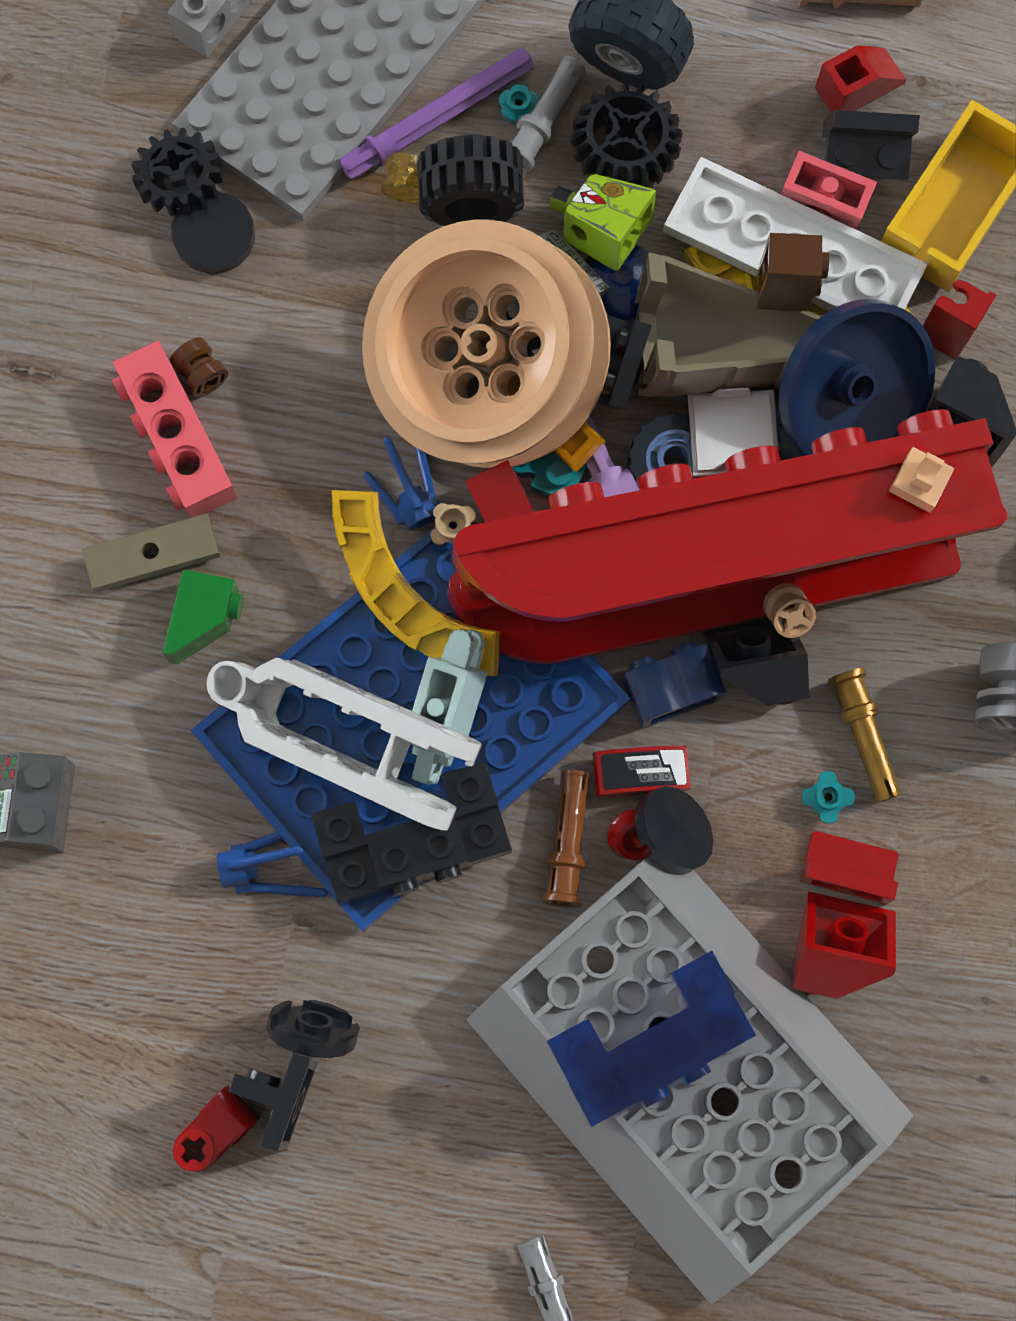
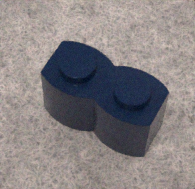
M687 642L669 651L671 656L666 659L655 661L653 656H649L629 665L630 671L625 673L623 683L628 696L631 698L630 701L641 728L659 724L723 699L726 690L707 644L695 647L694 642Z

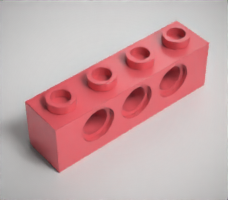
M159 340L113 361L112 363L119 376L111 380L123 403L131 399L137 412L129 416L140 438L149 435L155 448L148 451V454L159 475L167 471L173 485L167 487L166 490L176 510L179 511L185 508L189 517L192 518L206 514L237 499L234 488ZM159 390L163 392L162 396L155 402L143 401L146 394L151 391ZM170 426L181 427V431L176 437L171 439L161 437L166 428ZM197 462L200 464L198 470L191 475L179 473L185 463Z

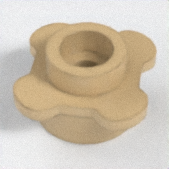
M438 504L433 510V516L436 519L435 529L430 534L431 540L439 546L445 543H453L458 532L470 526L476 519L474 509L470 506L461 507L454 504ZM455 522L457 528L451 529L449 524Z

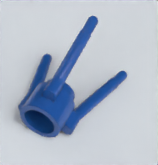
M386 436L383 442L405 489L398 496L400 504L398 505L370 472H365L363 477L373 491L378 492V497L392 512L398 526L406 523L409 530H416L436 519L433 516V510L440 504L434 491L425 452L415 447L425 490L423 492L421 486H413L391 437Z
M277 832L245 844L231 846V851L219 852L217 855L218 872L222 887L235 886L237 894L258 892L307 897H326L328 895V891L325 888L252 882L251 879L259 878V864L303 854L304 848L296 846L256 855L255 850L283 840Z

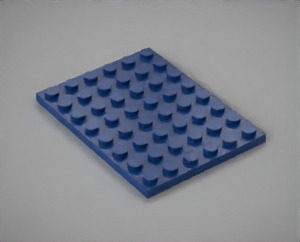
M451 522L449 524V527L451 529L457 528V524L455 522ZM430 531L394 562L411 587L424 600L447 616L460 621L447 598L450 578L457 571L452 561L453 543H445L441 546L434 544L431 540ZM357 591L278 658L285 661H300L412 711L429 656L419 650L412 649L391 633L374 615ZM499 653L498 675L486 677L469 737L482 744L474 764L486 762L499 803L500 813L506 810L630 702L631 698L593 656L555 664H537L515 660ZM295 685L285 689L276 711V716L281 726L378 770L391 737V733L380 729V723L364 716L348 715L341 711L342 706L326 699L308 697L303 694L304 689ZM220 705L191 729L195 737L289 847L302 846L304 848L303 854L297 856L336 902L337 899L311 814L355 801L365 835L413 821L409 817L244 742L238 725L237 712ZM410 745L397 779L450 803L442 774L467 767L465 765L466 761L454 757L451 766L443 767L438 783L427 785L412 779L417 755L412 754L413 745ZM388 891L342 905L341 907L360 930L365 932L407 894L393 897L392 891Z

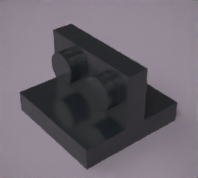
M835 110L823 120L822 137H826L824 161L866 178L906 181L909 179L912 136L918 133L920 115Z
M292 1053L280 1088L278 1086L281 1078L251 1068L247 1076L234 1075L229 1089L230 1093L273 1107L260 1145L277 1151L288 1149L318 1064L317 1061Z

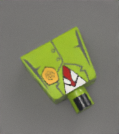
M594 174L588 177L578 193L558 186L552 194L549 208L564 215L563 238L567 243L607 267L618 271L653 221L656 190Z

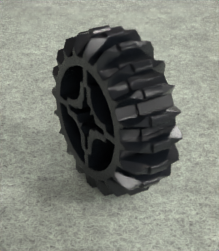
M626 81L621 86V91L616 92L610 85L605 88L604 96L594 91L590 98V104L582 103L579 109V116H576L573 120L572 129L574 132L571 134V145L575 148L573 156L575 162H583L581 166L583 175L594 173L648 187L649 180L659 185L663 179V172L670 174L674 168L673 160H677L680 156L681 147L679 143H681L683 136L681 129L678 128L680 121L678 114H670L672 108L670 101L659 103L660 95L657 90L649 96L645 95L643 84L636 91H629ZM603 124L606 128L607 136L604 143L598 146L594 139V133ZM654 130L658 137L659 145L651 153L647 149L648 142L646 140L648 139V134Z

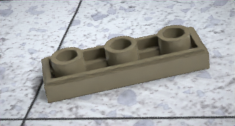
M208 513L82 548L91 586L95 593L220 557ZM149 551H159L158 555L155 558H146V555Z

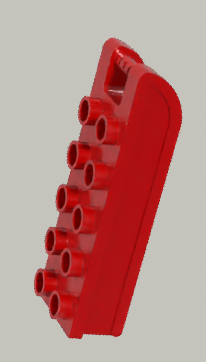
M939 409L923 412L904 420L897 426L899 436L867 442L864 429L859 427L844 428L819 437L811 444L813 454L781 461L778 449L775 446L765 445L749 448L730 456L725 461L727 472L693 479L690 466L687 464H671L658 467L644 473L637 479L638 491L605 497L600 483L585 482L570 485L549 496L548 500L551 509L474 524L460 530L453 542L452 561L457 571L451 576L448 584V602L462 623L482 629L500 631V654L528 663L555 664L767 618L763 610V601L766 594L778 584H796L802 589L813 607L951 578L961 569L956 538L998 529L1007 520V511L1003 507L987 455V451L994 443L986 418L953 425L950 412ZM912 447L924 453L929 452L944 460L945 464L955 468L936 507L931 513L889 492Z

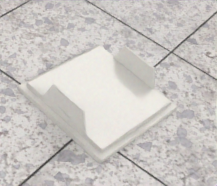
M749 388L718 389L714 393L687 395L693 477H705L727 472L725 461L730 456L749 448L771 445L778 449L774 390L750 391Z

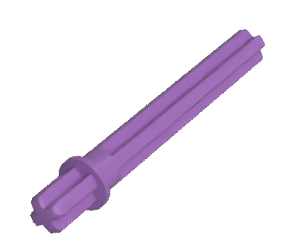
M523 48L517 49L374 138L371 135L365 138L366 143L340 158L339 162L343 172L349 179H355L378 164L382 167L387 164L386 159L531 71L534 65L530 54Z

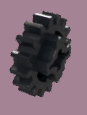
M181 128L178 136L173 137L168 129L164 130V139L160 141L151 136L149 138L151 147L149 149L139 147L137 152L141 160L132 161L131 164L135 173L132 176V181L144 204L150 202L153 210L157 213L166 206L170 216L176 214L177 208H183L187 215L191 214V205L195 203L205 208L207 205L204 197L206 195L216 197L218 192L215 184L223 183L224 180L220 170L223 168L219 153H216L213 142L211 140L204 142L202 134L198 131L189 138L185 128Z

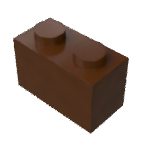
M769 233L758 267L757 309L808 312L813 297L820 296L822 279H827L829 272V252H822V235Z

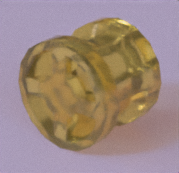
M399 152L390 154L387 157L385 166L388 176L383 179L381 187L382 192L387 197L403 202L419 200L418 156Z

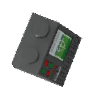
M25 752L0 754V847L64 852L75 765L68 758L59 755Z

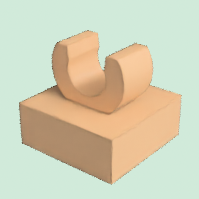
M912 447L889 492L931 513L936 507L955 468L945 464L944 460L929 452L924 453Z

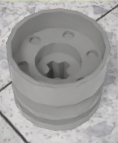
M1016 642L992 643L984 646L981 650L978 678L982 683L995 688H988L977 693L976 702L982 707L977 708L974 712L973 723L977 727L989 732L1016 738Z

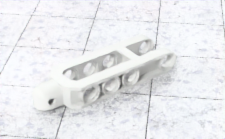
M275 658L257 668L245 663L223 661L212 667L206 683L208 693L218 704L237 712L238 725L244 742L419 823L447 831L457 808L439 797L397 779L411 743L426 750L442 751L465 760V765L474 766L482 745L479 741L297 660L285 661L281 658ZM295 685L304 689L303 694L308 697L326 699L342 706L341 711L348 715H360L380 723V729L391 733V737L378 770L281 726L276 716V711L285 689Z

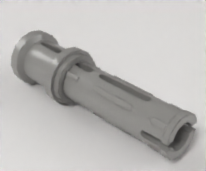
M564 56L559 67L530 114H525L517 122L516 127L518 130L510 142L512 146H516L520 150L524 173L530 172L535 166L534 158L541 146L546 145L551 139L552 130L550 127L579 79L585 73L586 69L583 64H580L577 70L574 69L579 62L575 57Z

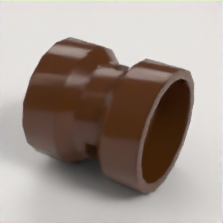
M202 337L191 339L182 344L170 358V363L175 371L186 377V386L195 397H203L215 391L228 377L227 369L221 361L214 360L211 356L212 348Z

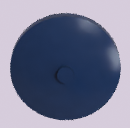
M877 299L850 301L833 308L817 319L795 345L785 366L780 385L779 408L781 421L793 446L802 455L813 454L811 444L816 439L830 432L851 427L864 429L867 442L899 436L897 426L901 422L914 415L926 412L935 383V356L931 340L925 328L908 311Z

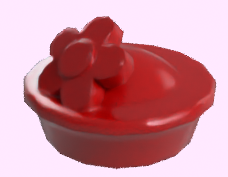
M636 809L626 810L617 815L611 822L607 832L608 844L612 852L620 858L641 860L652 854L647 844L642 846L637 837L634 822Z

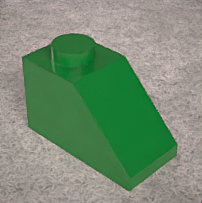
M183 569L163 649V654L169 663H181L230 632L232 620H239L244 602V595L239 594V588L234 579Z

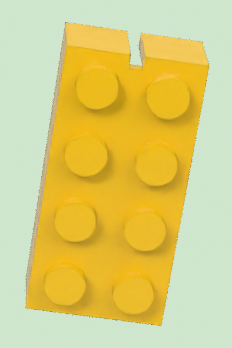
M971 100L883 235L881 242L928 263L922 277L948 293L954 281L958 279L1016 189V125Z

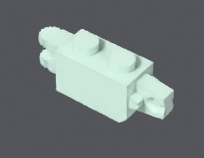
M464 629L454 630L453 634L450 633L449 642L445 645L442 657H428L412 709L413 712L469 736L488 671L479 668L484 654V644L486 643L482 633L478 632V630L470 629L469 631ZM411 743L410 745H413L412 754L417 755L412 779L427 785L437 784L443 767L451 766L454 756L438 750H426Z

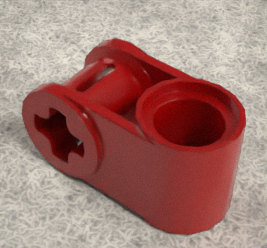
M229 1085L219 1091L204 1106L198 1116L174 1141L172 1149L173 1158L182 1169L192 1172L207 1170L229 1148L238 1143L259 1121L260 1117L238 1095L229 1092ZM189 1140L194 1142L205 1141L206 1144L202 1148L203 1153L206 1155L204 1160L191 1159L188 1161L186 1159L190 1152L186 1146Z

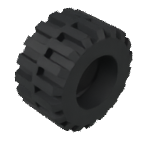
M459 135L438 140L437 143L425 147V150L421 151L418 155L419 210L430 222H435L441 226L469 220L507 222L509 219L520 214V210H523L522 155L516 146H512L511 142L493 136Z

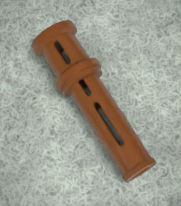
M561 771V789L558 801L553 852H550L546 857L545 864L549 867L547 891L541 896V902L547 905L567 908L581 906L582 899L578 897L580 871L585 869L586 862L580 854L586 795L590 774L584 773V771Z

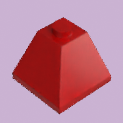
M808 891L794 957L792 989L838 999L894 975L896 970V911Z

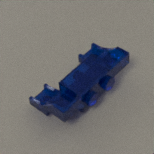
M713 951L670 973L687 1007L686 1009L612 1050L606 1052L589 1019L546 1041L590 1127L642 1100L646 1108L670 1095L666 1087L667 1085L682 1077L687 1085L711 1072L707 1063L756 1036L733 994L735 991Z

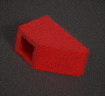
M857 45L822 64L815 90L831 113L835 110L855 111L904 85L906 78L885 48Z

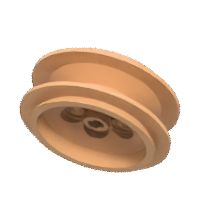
M469 220L443 226L418 239L405 249L391 264L375 289L365 317L362 341L363 365L370 392L378 409L392 428L407 442L429 455L480 468H492L506 460H509L512 467L527 464L553 452L568 441L587 420L601 395L608 373L611 348L610 328L602 299L594 283L581 266L567 253L535 233L518 225L495 220ZM518 300L520 305L519 313L512 320H508L506 317L507 307L511 302ZM477 303V317L472 322L467 323L465 318L466 311L471 304ZM539 336L541 340L540 350L536 355L529 357L527 345L532 338ZM456 341L458 353L453 360L448 361L446 350L452 342ZM518 375L521 381L520 388L514 395L509 396L507 383L512 376ZM477 377L479 381L478 392L469 398L466 392L467 384L472 378Z

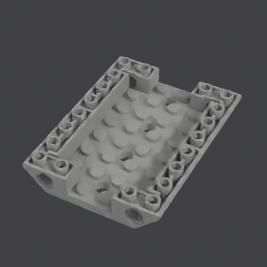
M648 856L503 983L466 1020L712 1305L751 1277L887 1150L914 1115L803 991L792 989L793 980L694 870L684 875L670 873L656 865ZM604 948L610 952L613 958V965L608 972L597 974L589 969L586 958L592 949ZM657 1017L666 1018L673 1024L674 1036L667 1044H657L649 1036V1024ZM719 1088L731 1090L737 1100L735 1110L728 1116L717 1114L711 1106V1097ZM784 1160L793 1161L800 1171L799 1181L791 1188L781 1187L775 1179L776 1166Z

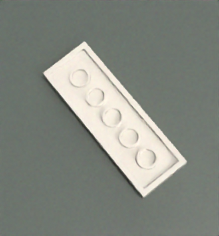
M700 157L663 227L664 233L756 277L769 233L822 235V252H829V272L827 279H822L820 296H814L811 303L827 311L844 303L860 299L882 300L905 310L928 265L924 261L703 157Z

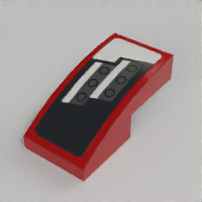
M687 745L624 748L592 753L596 797L637 796L642 793H650L663 786L679 788L682 791L691 789Z

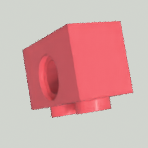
M799 151L781 195L857 230L877 182Z

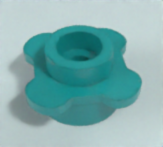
M824 771L820 773L818 782L812 788H807L802 792L801 800L805 806L810 807L815 814L820 816V820L823 823L832 824L837 821L838 813L844 807L851 806L854 803L855 794L851 789L844 788L837 781L835 773ZM827 793L831 794L832 800L826 801L824 795Z

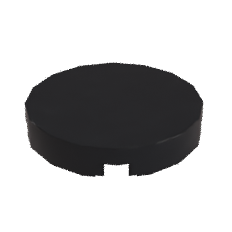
M217 191L218 195L216 197L209 195L204 197L207 205L205 208L200 207L197 203L191 205L192 212L189 215L185 213L183 208H179L171 224L172 241L181 260L192 269L207 274L219 273L218 270H225L227 268L231 270L238 267L250 255L255 242L254 222L246 205L236 197Z
M663 786L648 793L638 803L634 817L637 837L642 846L647 844L649 850L653 853L649 857L656 865L670 873L681 875L705 865L712 855L714 839L711 824L704 810L692 796L679 788Z
M288 1000L274 1006L269 1014L266 1027L269 1038L280 1047L293 1053L317 1058H334L345 1056L352 1052L357 1044L360 1031L358 1023L352 1024L353 1017L346 1010L333 1004L317 1000H303L302 1006L291 1007L292 1001Z

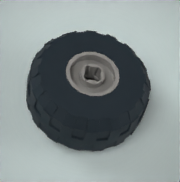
M578 0L568 25L571 42L574 44L578 54L585 58V61L608 77L610 76L623 84L626 81L627 85L635 86L636 88L643 84L645 89L658 90L672 82L674 83L684 69L694 46L692 24L687 19L683 10L678 8L672 0Z

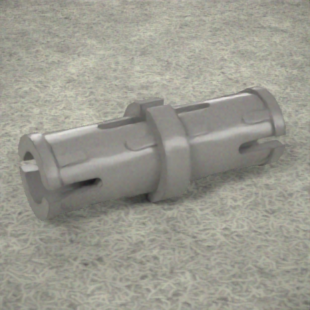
M544 1234L517 1244V1249L531 1284L527 1288L530 1296H535L544 1319L543 1321H574L562 1285L565 1284L563 1276L556 1272Z

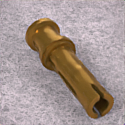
M865 667L833 676L828 679L830 687H835L843 710L840 714L841 721H844L845 725L850 724L875 797L874 801L878 803L885 801V799L889 800L900 796L902 791L899 789L875 716L878 715L877 710H879L877 702H872L864 680L867 672Z

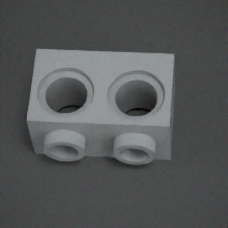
M177 0L167 12L174 37L208 58L252 0Z

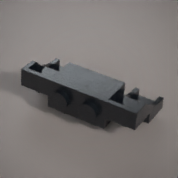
M483 761L474 764V766H467L442 774L449 801L457 808L447 831L432 828L413 820L365 835L355 801L311 814L338 905H346L388 891H392L393 897L408 894L419 889L417 882L435 877L436 883L450 881L463 875L462 868L512 853L486 762Z

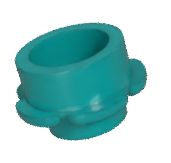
M521 84L513 85L509 91L504 90L499 97V106L502 107L501 114L508 122L517 125L518 120L522 116L530 114L539 98L535 92H530L527 86ZM521 101L523 104L521 106H517L515 102Z

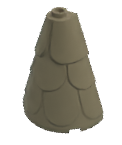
M648 252L635 303H640L636 312L637 321L652 326L634 380L633 389L637 395L645 397H672L714 392L718 389H754L768 386L770 389H778L781 385L785 366L795 345L806 330L821 316L810 311L757 309L756 291L729 279L719 278L666 255Z

